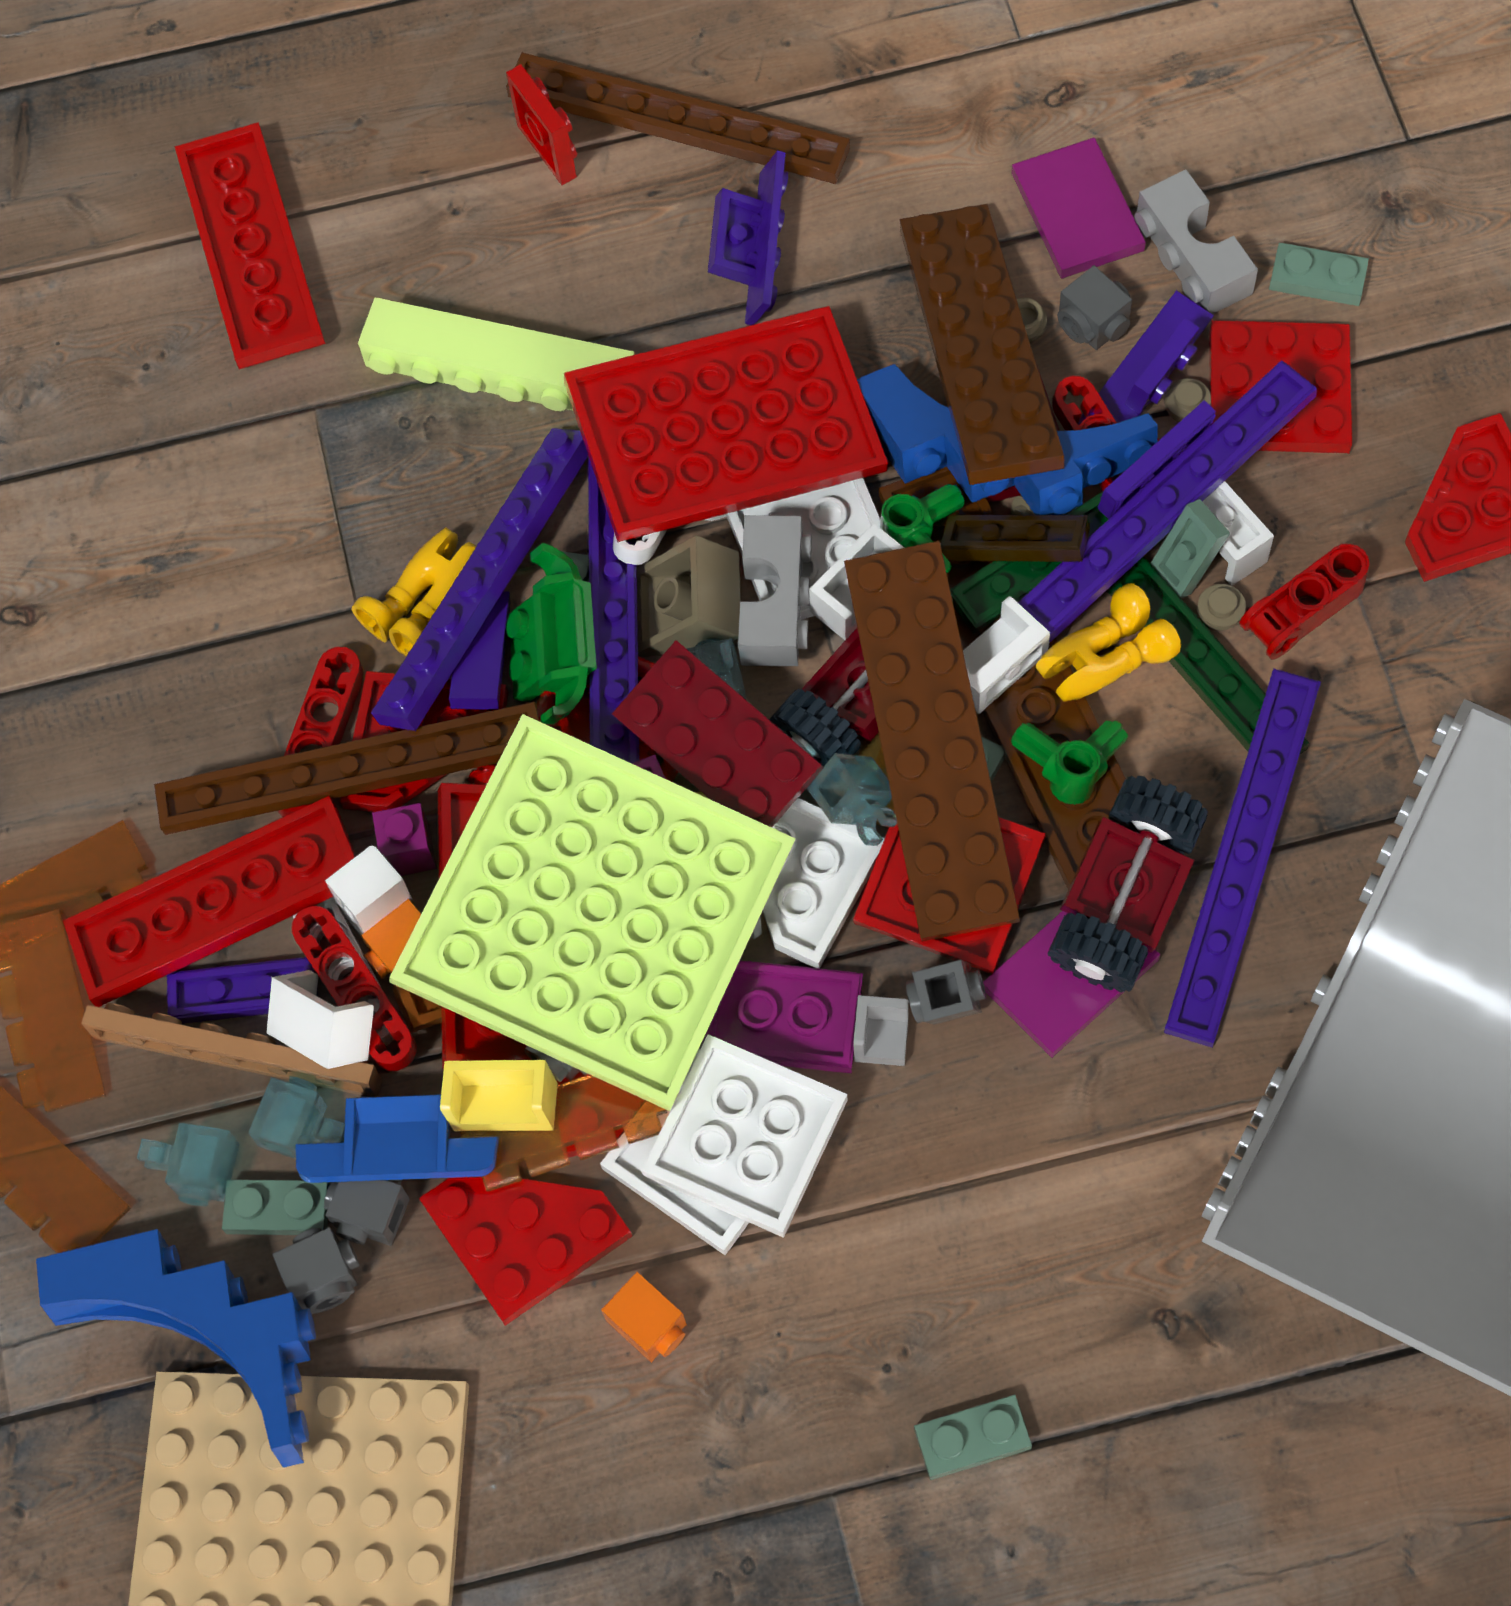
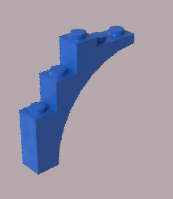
M896 364L857 379L884 453L903 482L908 483L947 467L972 503L1015 486L1035 515H1063L1083 505V488L1099 484L1107 478L1124 472L1158 442V425L1149 413L1107 426L1075 431H1057L1064 453V469L970 485L948 407L938 403L913 385Z
M158 1229L36 1259L40 1306L55 1326L90 1320L137 1321L171 1329L205 1345L231 1365L250 1387L262 1412L270 1449L282 1467L285 1468L304 1463L301 1443L309 1442V1431L303 1410L297 1411L294 1394L302 1392L301 1376L297 1363L311 1360L308 1341L316 1339V1332L310 1309L302 1310L292 1292L248 1303L243 1278L241 1276L235 1278L224 1260L182 1270L176 1246H168Z

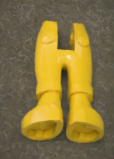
M445 527L427 541L413 556L397 584L385 595L386 600L381 602L369 596L360 597L351 608L353 614L377 639L385 643L390 638L395 649L407 656L477 546L471 542L465 543L449 561L457 547L458 535ZM430 585H432V587L425 595V597L422 599V601H419V603L411 611L412 615L408 619L402 618L403 616H407V614L413 608L414 603L421 596V594Z
M1128 583L1113 593L1109 617H1103L1093 623L1092 626L1080 629L1061 639L1043 654L1036 663V669L1044 679H1048L1073 665L1077 671L1064 680L1056 690V694L1063 702L1078 700L1106 687L1124 674L1133 672L1141 666V662L1159 664L1170 661L1180 652L1181 643L1176 629L1167 620L1158 619L1144 627L1150 615L1148 597L1139 586ZM1140 631L1132 641L1124 642L1113 651L1101 657L1096 655L1101 650L1116 644L1120 639Z

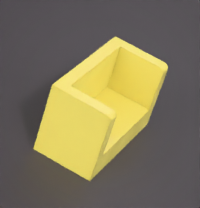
M546 1060L444 1061L440 1110L453 1131H554L558 1083Z

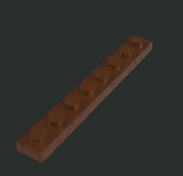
M522 52L516 66L522 64L531 78L537 76L541 79L548 91L549 102L555 109L561 107L566 113L761 165H766L776 151L779 150L786 153L784 171L832 184L837 183L850 151V139L531 54ZM507 83L506 89H507L508 97L511 98V94H510V90H509V85H508V83Z
M535 702L420 726L416 731L402 730L157 783L154 784L160 828L164 835L307 805L329 795L334 799L498 763L522 714L539 721Z

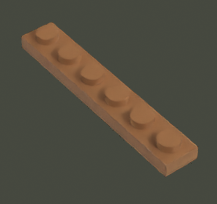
M107 1003L105 1008L87 1005L81 1022L83 1027L96 1040L361 1096L378 1097L382 1078L375 1066L371 1065L370 1059L326 1069L290 1047L276 1045L274 1039L262 1034L247 1033L246 1038L228 1035L229 1031L225 1028L210 1023H200L199 1028L181 1025L182 1022L179 1019L167 1014L153 1013L152 1018L134 1015L135 1012L132 1009L119 1004Z

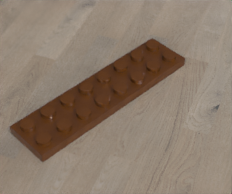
M988 204L967 206L955 210L900 219V232L969 484L974 485L1064 469V453Z
M940 541L845 560L844 564L921 942L1020 922Z

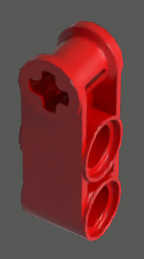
M1340 544L1334 547L1270 596L1262 598L1250 607L1240 619V627L1244 631H1252L1267 648L1266 655L1271 660L1281 657L1300 639L1361 595L1370 565L1369 557L1357 545ZM1338 569H1348L1355 573L1356 576L1344 578L1336 574L1335 571ZM1301 596H1311L1317 599L1319 603L1316 605H1305L1298 598Z

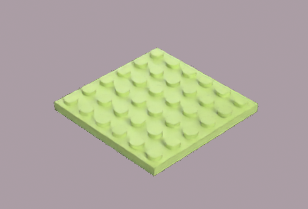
M522 714L389 977L390 983L670 1111L796 838Z

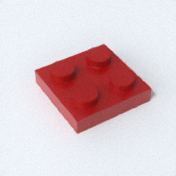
M522 64L507 71L506 76L517 126L561 185L577 178L573 160L577 157V151L569 138V132L573 128L567 114L561 107L555 109L549 102L548 91L541 79L537 76L531 78Z

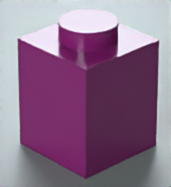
M421 803L372 813L378 850L400 876L437 869L430 825Z

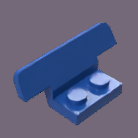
M441 1094L346 1098L344 1142L296 1144V1169L300 1178L308 1183L482 1177L491 1173L495 1168L499 1136L450 1138V1124L440 1110Z

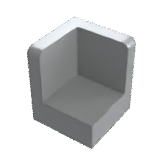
M858 995L853 1044L855 1062L905 1066L909 1000Z

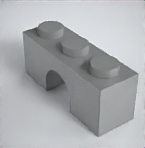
M1185 169L1139 192L1135 221L1142 235L1146 238L1150 237L1157 246L1158 254L1164 267L1176 273L1182 282L1185 296L1211 314H1214L1253 294L1258 268L1235 236L1214 244L1200 242L1192 236V234L1206 228L1210 202Z
M744 515L742 560L745 579L769 581L777 587V590L771 597L763 601H740L738 649L740 662L743 666H798L799 649H808V620H800L801 605L809 606L810 577H802V562L811 563L812 535L803 534L801 516Z

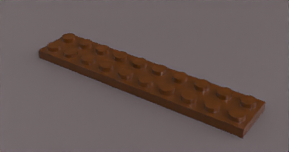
M947 467L908 483H904L901 479L879 488V498L882 504H884L888 498L897 494L914 495L921 499L947 484L956 485L961 490L965 504L961 509L950 515H994L986 497L973 503L970 501ZM948 516L933 524L931 540L933 542L940 541V545ZM949 561L951 564V570L947 573L949 588H953L993 561ZM954 608L962 649H966L1001 617L973 634ZM1056 638L1049 643L1048 649L1057 643ZM1035 664L982 712L998 745L1004 751V758L1039 831L1045 833V843L1069 890L1098 822L1103 817L1109 819L1110 811L1126 778L1113 754L1106 761L1107 771L1095 783L1090 798L1080 804H1066L1052 794L1050 781L1042 776L1043 767L1012 745L1011 739L1018 727L1023 723H1031L1060 745L1067 740L1069 742L1074 740L1086 741L1100 727L1085 697L1063 702L1056 694L1058 687L1073 674L1070 666L1055 676L1044 679L1037 671Z

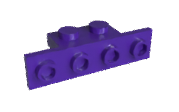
M779 150L776 151L760 172L757 199L722 188L715 197L707 272L748 285L745 324L754 325L765 312H770L777 298L778 289L777 286L773 285L774 272L781 258V248L777 247V237L784 223L785 211L780 209L781 197L788 183V173L784 172L786 153Z
M1177 290L1099 392L1100 397L1117 423L1140 416L1151 401L1158 405L1173 383L1169 376L1175 368L1181 371L1186 368L1198 350L1193 344L1214 316ZM1082 414L1079 422H1077L1078 425L1086 419L1084 414Z

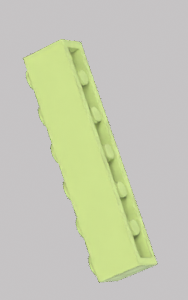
M376 297L358 341L366 367H370L378 373L388 375L394 372L412 376L423 383L432 384L440 382L455 385L459 389L470 393L483 391L497 394L512 402L530 401L542 404L554 411H564L565 409L573 411L564 384V372L635 355L634 351Z

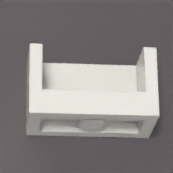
M1224 481L1203 503L1230 532L1219 553L1228 562L1225 579L1233 586L1268 562L1274 535Z
M873 523L809 589L810 612L846 640L857 628L844 561L904 547Z
M1011 596L1002 602L1001 618L963 650L974 706L978 714L1031 669L1049 647L1050 632Z
M369 846L325 880L342 914L360 936L407 899L415 906L403 878L375 846Z
M311 970L272 977L267 1034L326 1069L368 1060L374 1011L373 1005L366 1001L338 1007L329 1004L316 996L318 975Z

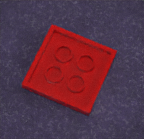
M1211 320L1209 330V391L1211 394L1210 406L1216 410L1213 423L1282 360L1317 388L1316 397L1258 451L1350 453L1352 447L1350 324Z
M894 813L853 918L854 924L954 961L963 960L969 963L971 967L993 974L1013 923L921 942L899 829ZM998 817L1017 909H1019L1046 836L1045 833Z

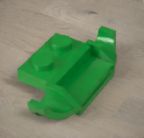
M541 543L530 552L531 561L538 564L547 576L532 586L533 595L508 614L506 631L510 637L511 650L509 676L512 680L513 699L530 703L545 691L555 693V706H552L540 715L541 723L555 724L567 717L579 703L586 688L587 675L597 669L591 583L582 581L578 567L565 553L551 545Z

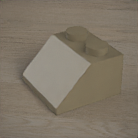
M695 535L636 569L638 655H663L675 640L692 654L711 653L738 639L740 614L738 551Z

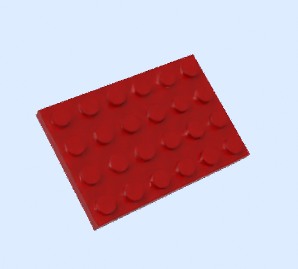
M830 306L564 372V384L617 542L887 471L888 461Z

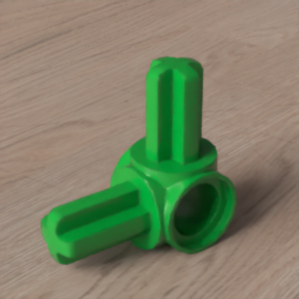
M947 484L921 499L907 494L891 496L882 506L880 528L904 548L933 542L931 540L933 524L961 509L965 504L961 490L956 485ZM942 553L946 573L951 570V564Z
M1107 720L1086 741L1074 740L1069 742L1067 740L1060 745L1031 723H1023L1014 733L1011 743L1015 748L1043 767L1042 776L1050 781L1052 794L1058 800L1066 804L1075 805L1083 803L1090 798L1095 783L1107 771L1106 761L1127 741L1128 733L1123 729V724L1115 720L1112 722Z

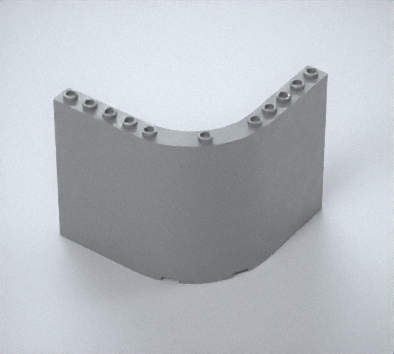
M1464 699L1456 716L1453 717L1445 713L1436 730L1432 742L1441 746L1436 758L1426 754L1413 780L1414 784L1422 787L1417 799L1407 795L1394 823L1402 826L1403 829L1399 838L1389 834L1376 862L1385 866L1381 877L1371 873L1360 895L1359 901L1367 904V907L1333 978L1323 974L1310 1002L1319 1005L1288 1070L1277 1067L1265 1092L1266 1095L1273 1099L1262 1096L1250 1121V1124L1258 1128L1255 1129L1247 1125L1234 1154L1242 1157V1160L1231 1156L1218 1185L1226 1188V1191L1224 1192L1215 1187L1201 1217L1211 1222L1202 1242L1511 1396V719Z

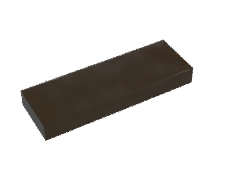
M949 515L941 541V550L948 561L1082 562L1090 531L1088 515Z

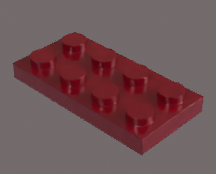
M677 640L674 641L612 713L710 800L769 827H773L824 769L817 760Z

